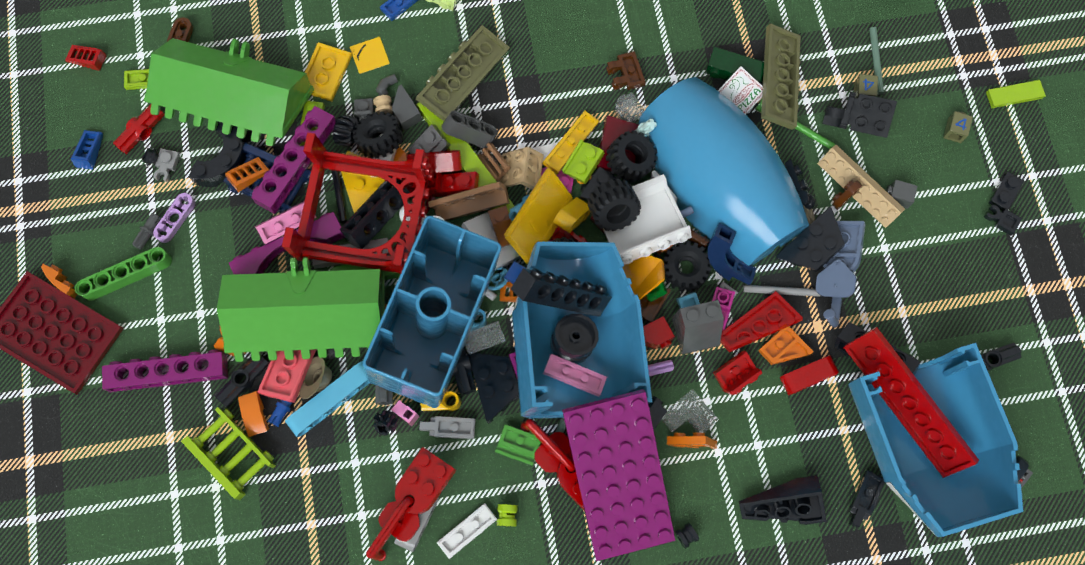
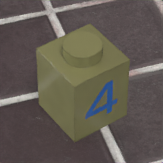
M859 74L854 82L855 98H859V94L877 97L878 76Z
M955 111L948 118L943 138L962 143L969 135L973 117L964 112Z

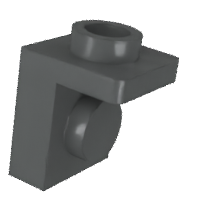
M372 98L354 100L355 111L353 116L357 118L359 123L362 118L365 120L367 115L373 116L374 105Z

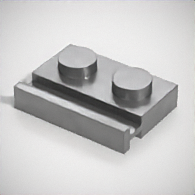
M431 124L407 150L410 154H414L416 149H421L425 152L445 151L450 146V143L445 140L446 138L437 126Z

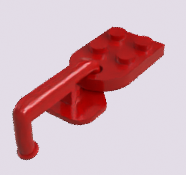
M525 420L521 424L522 431H531L542 443L534 453L536 463L545 472H557V479L562 489L584 510L568 437L562 432H554L548 436L534 420Z
M422 447L397 483L395 489L396 501L388 503L381 512L379 524L382 530L367 550L366 556L373 560H385L386 552L382 547L390 535H393L402 542L411 540L420 527L419 514L428 511L433 506L456 472V469Z

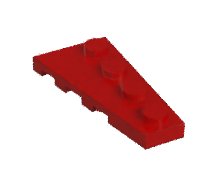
M775 291L723 330L720 343L731 352L802 321L803 317Z

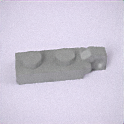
M435 416V418H431L430 422L420 421L419 430L430 432L429 436L440 438L474 439L475 419Z

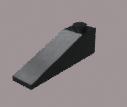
M818 475L796 478L739 501L742 519L760 521L780 519L782 523H787L788 520L799 521V524L804 525L827 522Z

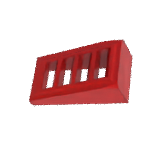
M72 45L65 61L100 71L107 55L101 49Z

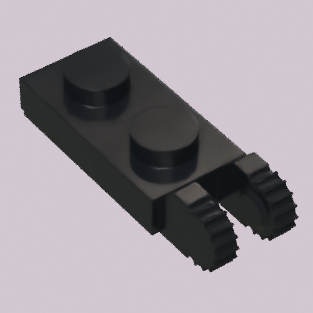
M790 159L785 162L786 169L796 187L802 204L805 208L812 209L816 201L809 194V184L802 175L804 170L799 163L797 164Z

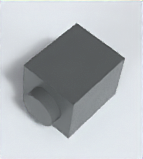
M895 180L891 185L887 186L886 192L901 206L908 209L914 203L918 186Z

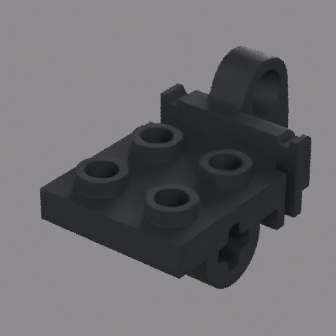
M850 91L846 109L827 106L822 124L847 129L849 124L852 131L887 138L897 101L865 94H859V98H855L856 92Z

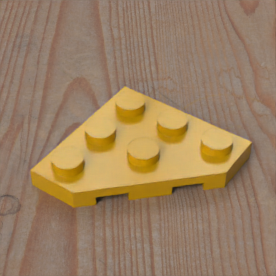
M350 151L346 153V155L359 156ZM341 171L354 213L385 181L379 177Z

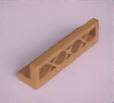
M496 182L432 200L428 204L430 208L435 209L436 216L449 221L510 204L506 185Z

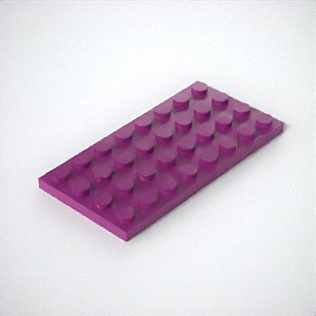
M642 389L563 409L562 413L596 562L675 541L645 390Z

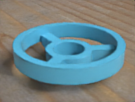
M505 267L497 269L503 271L500 274L493 275L491 281L495 286H489V290H498L507 284L508 281L504 280V276L507 273Z

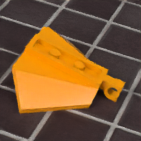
M650 255L633 260L632 263L624 264L622 267L626 277L631 279L632 284L630 286L634 295H638L639 300L665 280L663 260Z

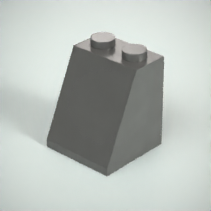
M719 300L680 308L673 315L672 321L682 355L720 346L724 317Z

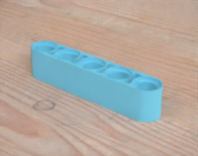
M363 361L349 369L285 420V423L297 438L307 433L370 383L363 368Z

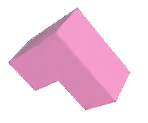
M400 400L391 409L411 426L419 418L415 411Z

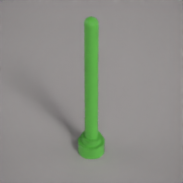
M762 99L755 109L760 113L762 109ZM797 121L796 130L828 149L835 146V143Z

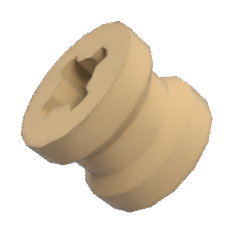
M381 95L374 98L375 112L378 114L380 112L393 114L390 96Z

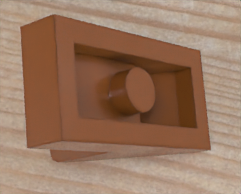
M507 206L488 211L501 248L511 245L504 235L512 223L508 215Z

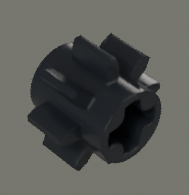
M383 410L381 414L376 413L372 425L375 427L376 432L381 435H388L390 431L394 433L398 422L395 414L387 410Z

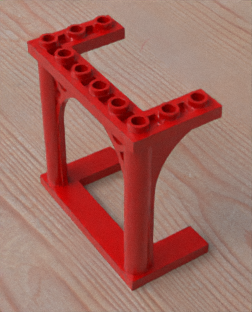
M307 132L303 151L313 163L298 232L294 228L286 227L282 247L296 258L297 261H303L304 257H309V259L381 269L401 274L422 226V217L425 218L427 206H425V201L430 197L429 181H432L434 177V170L431 168L425 151L416 149L415 157L407 161H386L328 152L315 133ZM325 169L379 177L391 183L399 191L404 204V217L398 232L385 244L371 249H357L310 241ZM397 179L401 181L405 179L401 184H397ZM410 183L416 184L413 192L404 193L406 185ZM414 197L412 199L413 204H408V199ZM403 233L407 234V236L405 235L406 243L401 239ZM395 242L400 243L401 245H397L396 251L394 252L392 250V245ZM388 249L391 256H387V253L382 254V251Z

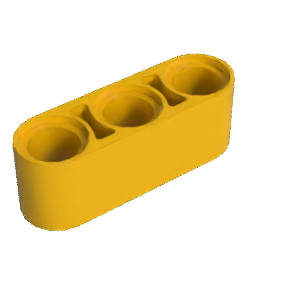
M576 197L558 212L553 223L566 232L571 233L591 213L588 204Z

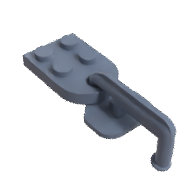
M837 221L845 246L823 266L825 269L817 275V293L823 297H832L831 309L826 310L823 316L834 328L839 325L842 298L850 297L855 292L857 278L853 272L858 269L861 263L866 225L864 221Z

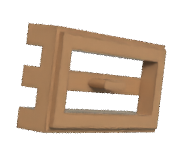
M488 142L487 148H483V153H479L478 158L496 181H500L511 167L495 146ZM490 152L493 153V155L496 157V159H497V160L499 161V163L502 165V167L504 168L503 170L501 169V167L499 166V164L497 163V161L492 157V155L490 154Z

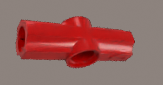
M150 104L139 117H133L127 122L126 130L113 144L124 154H127L140 140L144 141L149 138L152 128L165 115L161 110L158 115L151 114Z

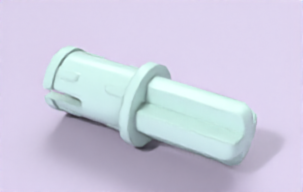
M649 119L645 123L639 124L638 129L635 131H637V134L642 132L644 133L643 136L647 137L657 126V123L653 119Z

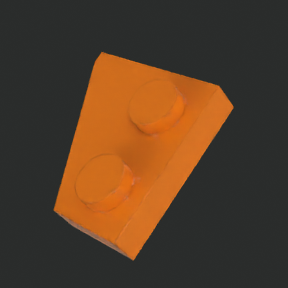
M790 327L780 330L758 350L771 365L809 356L814 352Z
M697 432L693 433V436H686L685 433H674V436H667V445L672 447H710L711 449H717V441L705 436V433Z

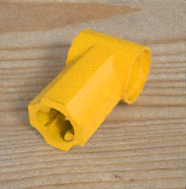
M447 391L439 407L432 408L420 403L421 410L456 411L461 406V398L455 392ZM451 396L456 397L455 404L448 406L447 399Z

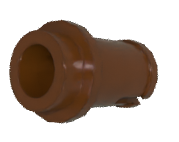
M691 229L692 238L688 240L692 243H698V248L702 246L706 248L710 242L707 239L708 236L704 237Z

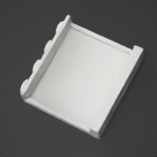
M664 174L632 186L640 201L641 209L640 214L636 216L637 219L632 221L631 225L616 231H605L603 229L608 242L615 243L624 264H630L633 260L648 257L656 251L665 250L671 245L683 243L692 238L690 226H687L668 188Z

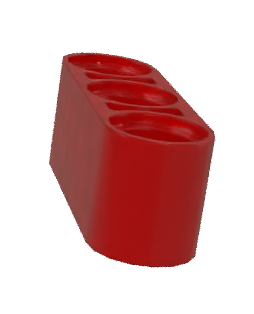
M460 150L425 152L434 173L462 170ZM415 153L406 155L407 160L415 157Z
M831 355L781 376L780 380L789 396L839 374V371Z

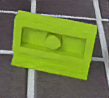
M580 140L564 165L562 172L586 184L604 156V150Z

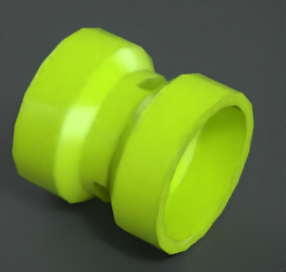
M498 504L499 518L497 519V526L516 527L517 519L515 514L518 511V505Z

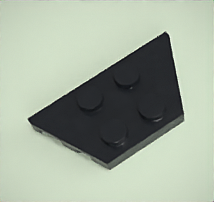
M829 207L787 245L776 256V259L793 263V265L798 267H806L808 270L815 272L823 267L845 246L832 208Z
M470 352L468 353L485 418L489 424L494 421L493 418L497 414L507 409L509 404L519 397L518 382L510 357Z

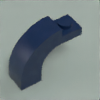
M719 223L708 245V259L714 270L729 281L734 277L750 285L757 268L752 265L748 266L731 252L730 246L733 243L736 231Z

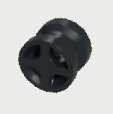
M689 522L684 525V528L674 531L685 549L689 547L690 543L699 541L696 531Z

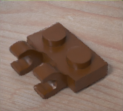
M635 51L618 55L617 61L607 63L608 67H606L608 75L614 74L621 70L623 75L622 77L613 78V90L621 89L624 86L627 87V90L645 86L646 82Z

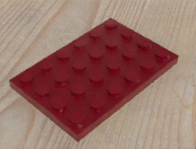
M28 271L0 307V349L76 395L79 394L124 329Z

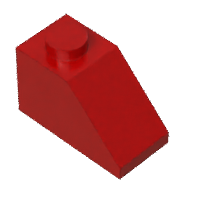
M664 316L643 326L645 346L653 349L659 347L664 349L672 344L671 341H673L675 336Z

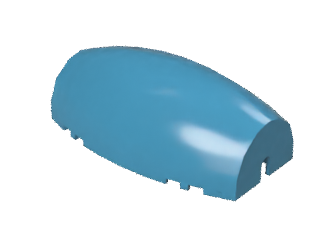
M697 77L684 79L661 93L643 112L638 125L645 123L649 119H653L657 123V126L648 136L650 138L649 141L655 144L653 148L657 149L655 156L658 158L655 162V171L659 175L664 174L668 187L677 197L676 204L680 211L690 206L692 207L694 213L686 218L702 236H708V239L711 240L713 232L719 223L736 231L730 250L745 264L753 266L771 254L777 246L780 245L782 247L809 226L796 187L776 151L751 119L715 88Z

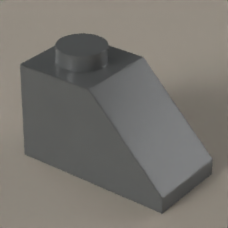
M402 84L399 85L392 106V112L399 126L405 131L422 121V118Z

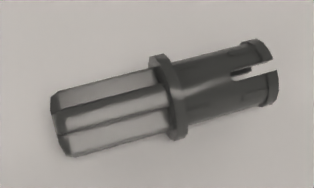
M151 213L143 227L140 226V232L132 242V245L137 249H143L150 236H154L153 231L162 218Z

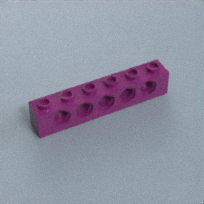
M316 106L307 112L302 125L296 128L295 135L291 140L287 141L284 151L275 158L274 165L270 171L268 170L264 174L261 184L253 190L251 198L257 205L276 214L311 163L303 151L304 146H300V144L305 142L307 132L315 133L321 143L324 144L336 123L333 115ZM313 127H318L316 130L310 131ZM292 157H297L296 160L290 161ZM287 172L286 175L282 177L279 176L280 173ZM276 187L273 192H268L270 188Z
M210 350L206 354L191 352L189 356L173 354L169 355V358L164 359L162 357H150L147 361L131 359L129 363L113 361L110 362V365L102 366V389L108 392L228 379L227 355L220 350ZM208 361V367L202 370L203 363ZM189 364L188 370L182 372L183 366ZM166 366H169L168 372L166 374H163V369ZM148 368L149 373L143 377L144 370ZM129 371L128 377L123 379L124 373Z

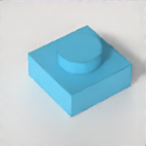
M696 292L676 298L679 308L700 304Z

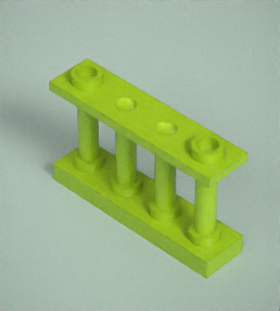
M217 407L215 411L220 417L198 438L186 436L181 442L234 499L241 500L246 495L242 491L243 485L265 464L268 467L274 468L276 466L272 462L274 457L266 450L263 452L233 420L235 416L227 408L223 410ZM227 422L233 431L211 452H206L202 448L204 446L203 443ZM240 436L247 444L224 466H219L215 462L217 460L216 457ZM253 450L260 459L238 480L235 479L233 481L229 477L230 471Z

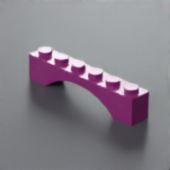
M334 212L325 213L320 219L314 221L310 241L333 244L345 238L339 230L341 225ZM284 236L276 238L262 247H255L245 255L236 256L233 261L229 262L233 274H263L269 264L286 251L282 247Z

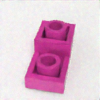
M716 287L712 301L719 300L724 317L723 331L727 325L735 292Z

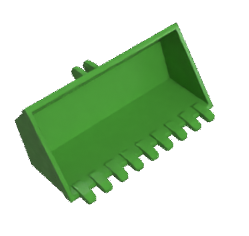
M172 38L151 53L144 101L151 103L150 113L153 115H158L161 106L166 107L165 118L172 119L175 110L180 111V122L186 123L189 114H193L194 126H202L203 119L207 118L209 119V130H216L218 122H222L223 134H230L233 125L238 127L236 134L238 138H245L248 129L252 130L251 141L259 142L261 133L267 134L266 145L274 146L276 137L283 139L313 93L314 88L309 82L307 73L254 60L252 57H249L250 44L244 41L242 43L240 54H238L239 41L237 39H233L230 50L224 52Z
M304 257L302 261L304 271H298L296 258H290L291 271H286L287 273L222 275L217 313L224 341V352L234 353L236 362L244 360V352H251L252 360L260 361V352L265 351L268 353L269 360H277V351H284L285 358L292 360L294 358V350H301L302 358L309 359L311 356L310 350L314 349L318 350L319 358L327 357V349H334L335 357L342 358L344 356V348H351L352 356L359 357L360 348H369L385 311V271L381 269L311 270L309 257Z

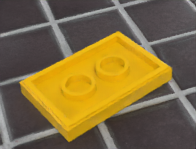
M317 43L305 70L309 82L314 88L312 96L333 101L352 58L351 52Z

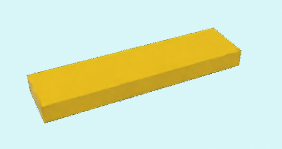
M584 111L542 164L550 168L555 174H558L580 140L585 141L598 125L599 120L587 111Z

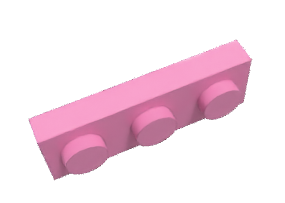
M305 201L255 226L264 244L284 235L286 227L294 229L299 227Z
M553 354L550 355L543 372L544 375L598 397L601 395L607 379L604 375Z

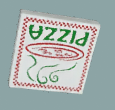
M740 66L718 91L732 101L746 115L762 98L763 86Z

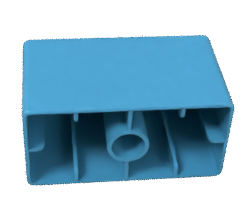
M427 216L424 219L362 364L368 382L429 407L437 408L440 406L494 275L501 252L500 243L434 216Z

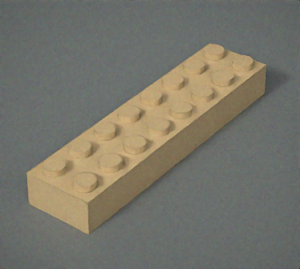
M837 145L833 146L817 163L843 188L851 180L854 182L858 180L863 186L853 198L885 228L905 210L903 206Z

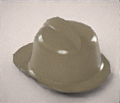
M318 356L312 359L300 389V398L308 399L316 391L321 392L330 384L332 371L325 365L322 357L319 358Z

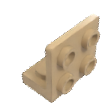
M530 147L503 153L502 157L511 168L498 182L506 185V187L522 184L533 190L541 178L544 155Z

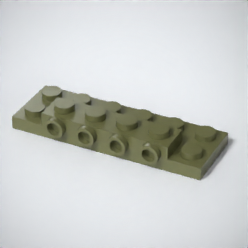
M770 23L766 27L761 119L793 130L797 127L799 108L801 36Z
M483 25L468 41L464 40L460 44L459 51L457 53L453 52L449 56L448 63L446 65L443 63L438 68V74L435 77L432 75L427 80V86L416 97L418 102L442 121H445L451 111L458 109L510 49L507 44Z

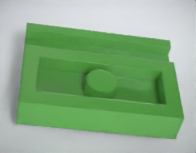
M504 425L495 453L533 466L535 461L534 453L541 442L533 434Z

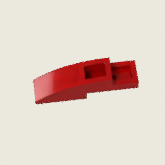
M476 171L444 175L440 172L434 173L433 180L429 181L428 186L430 188V196L446 197L478 188L479 173ZM410 183L405 187L411 193L415 190L416 184Z

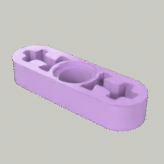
M179 194L155 227L153 234L160 242L167 243L171 241L195 207V200L189 194ZM182 201H188L189 203L183 205ZM179 214V219L176 222H170L171 215ZM161 231H163V232L166 231V232H167V235H166V236L161 235L160 232H161Z

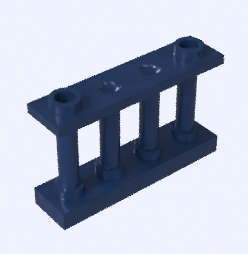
M245 143L243 146V150L246 153L244 163L259 157L269 170L272 168L277 156L248 143ZM307 169L304 171L278 209L279 213L292 208L291 204L302 184L309 183L311 171ZM282 172L279 176L282 177L286 175L287 172ZM263 177L255 181L250 188L246 187L240 191V193L252 197L253 190L261 184ZM224 178L223 181L228 186L227 189L238 194L228 179ZM272 187L269 192H273L276 187Z

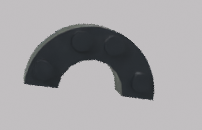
M218 122L215 131L223 139L222 150L218 156L211 160H196L188 176L195 185L202 187L219 186V184L224 182V178H227L226 172L244 164L246 153L243 150V146L247 141L246 138H238L236 136L237 126L232 125L231 133L227 135L222 133L223 123Z

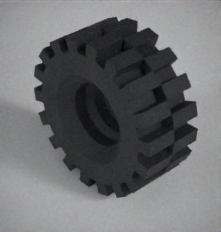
M374 112L373 116L367 115L365 120L363 118L360 120L361 124H356V130H353L355 143L360 152L365 157L368 156V158H373L374 156L376 159L380 155L383 158L387 157V153H394L393 149L397 150L399 148L398 144L402 143V130L396 118L388 112L387 114L385 112H380V114Z
M686 241L685 244L678 243L677 246L674 244L667 251L663 260L667 284L671 283L673 289L678 287V291L681 292L684 289L687 292H691L692 289L697 290L705 283L712 269L708 259V252L704 253L705 248L703 246L698 248V243L691 245V241ZM690 261L694 267L693 271L689 274L682 273L679 269L680 262Z

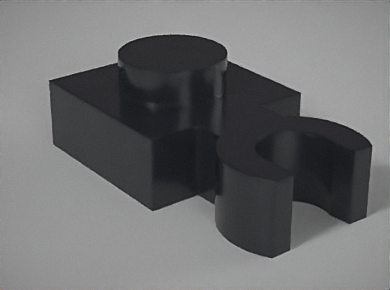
M991 205L988 208L994 215L990 213L984 215L985 219L996 221L994 226L1010 236L1015 233L1023 219L1007 209L1000 212L996 205Z

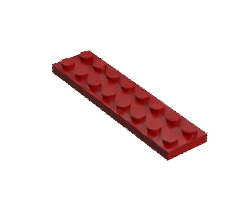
M877 327L843 347L865 376L876 372L880 373L881 376L877 377L878 379L871 384L874 388L881 386L883 392L879 393V395L943 478L978 463L979 459Z

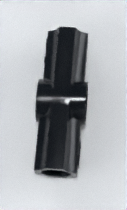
M1014 342L981 354L987 371L1022 358L1021 350ZM988 357L992 359V364L989 363Z
M463 348L453 373L460 395H467L476 391L471 373L472 367L465 348Z
M262 356L260 361H253L251 357L240 369L232 373L231 379L214 396L228 408L245 390L252 387L254 380L268 367L269 362ZM246 376L245 382L239 384L240 377Z

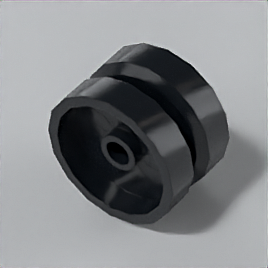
M582 314L564 316L558 321L550 339V347L553 354L575 364L584 362L590 357L599 340L598 329L589 317Z

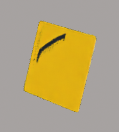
M380 37L350 46L359 74L390 64Z

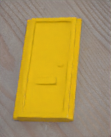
M550 168L545 170L504 234L506 240L526 264L529 262L534 245L537 242H548L554 233L557 225L553 221L558 212L573 200L572 195Z

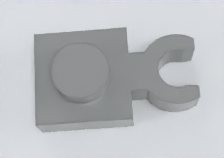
M160 148L158 159L155 163V166L159 169L154 173V178L159 181L161 175H164L163 180L167 183L169 182V171L175 172L180 158L179 152Z

